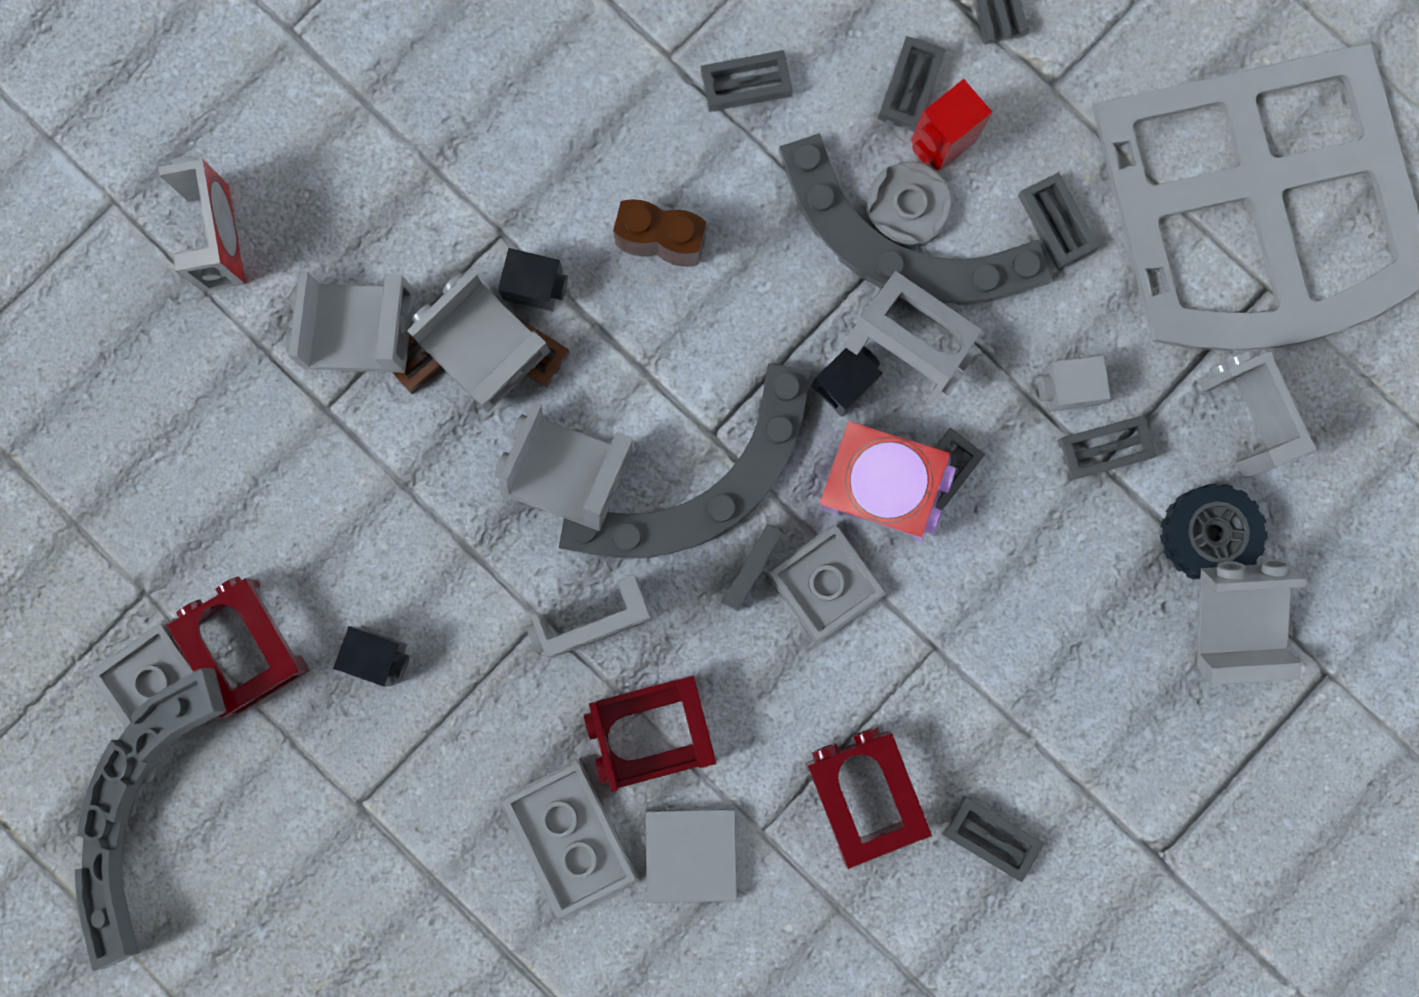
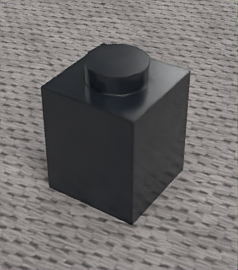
M508 248L498 291L503 300L553 312L555 301H562L565 296L568 275L563 274V268L558 259Z
M863 346L858 355L845 348L814 379L811 387L842 417L879 380L883 372L878 368L880 362L877 357L866 347Z
M349 626L333 669L383 687L393 686L394 680L400 681L407 669L410 656L404 653L408 644L360 627Z

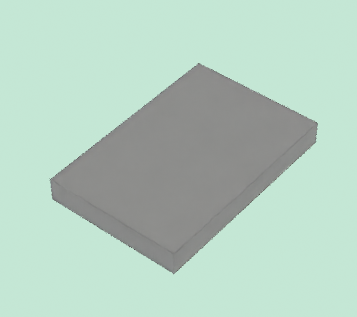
M581 758L499 799L558 922L639 881L635 868Z

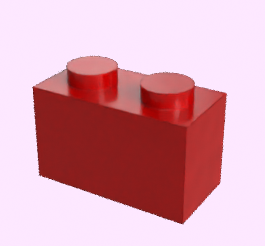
M962 79L922 112L910 140L913 143L912 148L918 159L922 163H926V165L931 164L938 172L977 141L992 114L991 109L965 79Z

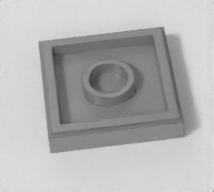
M837 522L765 572V575L815 645L888 594Z
M160 621L88 673L125 729L132 722L130 718L132 713L150 697L193 673L166 626L168 625L167 621Z
M735 808L645 811L647 903L737 901Z

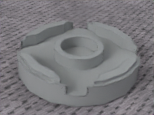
M909 160L887 167L877 175L869 188L866 210L869 223L874 230L901 247L911 248L925 245L939 236L950 219L953 200L946 185V180L940 172L926 165V163Z

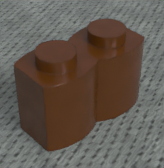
M637 199L624 200L620 202L613 229L615 244L621 250L631 255L641 257L658 255L661 259L673 265L683 267L699 265L706 237V221L689 211L668 210L663 212L659 207L647 201Z

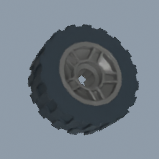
M1208 484L1181 494L1176 498L1177 501L1174 504L1169 505L1165 511L1167 512L1166 517L1161 522L1162 535H1160L1161 544H1164V553L1167 559L1173 562V567L1178 572H1184L1187 574L1186 577L1193 580L1200 579L1201 568H1214L1221 562H1238L1245 566L1256 565L1258 557L1264 553V542L1267 540L1268 531H1265V517L1261 515L1256 501H1252L1247 497L1248 494L1246 492L1233 489V486L1227 484L1221 486ZM1209 526L1212 528L1218 527L1220 531L1216 534L1214 541L1210 540L1207 536Z

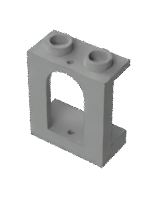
M895 271L862 314L843 343V346L858 355L869 338L879 343L937 383L925 401L931 405L941 391L949 395L963 376V373L957 370V368L965 371L979 351L978 348L973 346V343L982 329ZM898 297H901L948 329L957 339L959 351L951 355L941 353L888 318L886 315Z
M635 575L617 580L627 607L626 610L553 637L545 614L539 612L530 614L533 624L526 628L535 652L540 651L541 653L544 651L546 658H554L652 620Z

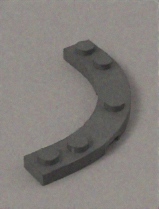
M820 133L779 146V154L792 192L812 231L817 237L820 236L823 242L839 257L838 260L859 277L881 289L892 274L897 271L942 303L970 305L1010 297L1047 285L1053 280L1039 240L999 253L969 259L931 257L901 247L874 230L849 203L836 179Z
M768 363L761 407L752 437L734 466L707 491L683 504L661 511L639 514L608 512L600 531L564 518L559 549L622 559L653 558L694 548L716 538L735 526L766 497L791 457L802 424L811 370Z
M201 668L156 693L137 708L130 716L132 722L118 740H111L91 778L77 830V836L84 837L82 869H75V886L78 911L92 971L106 969L139 954L123 883V845L128 817L143 779L166 748L193 728L226 712L214 669Z

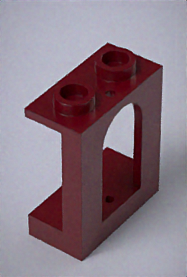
M240 576L229 579L215 589L218 595L203 603L201 600H196L185 605L176 612L179 618L166 625L193 672L201 668L215 670L226 712L218 715L220 719L236 716L310 671L303 657L292 653L257 593L256 588L260 587L259 582L247 578L241 580ZM226 606L234 608L240 614L270 666L269 669L232 690L200 632V622Z
M694 675L589 703L591 712L583 714L589 739L598 738L602 756L595 757L600 783L609 782L611 792L618 791L621 787L699 767L700 769L717 764ZM682 701L692 745L635 760L620 758L612 751L609 745L608 734L611 726L617 720L625 716Z
M878 727L870 728L854 735L855 743L838 749L836 743L811 752L814 759L805 763L838 844L837 848L847 869L932 836L894 736L888 731L880 733ZM860 754L872 757L881 767L902 820L862 837L858 834L838 778L840 767L845 760Z

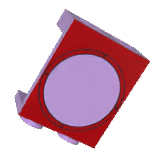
M848 421L819 504L825 512L838 516L842 512L912 535L915 541L923 543L926 533L934 535L942 510L935 507L940 492L949 493L956 468L950 466L951 453Z

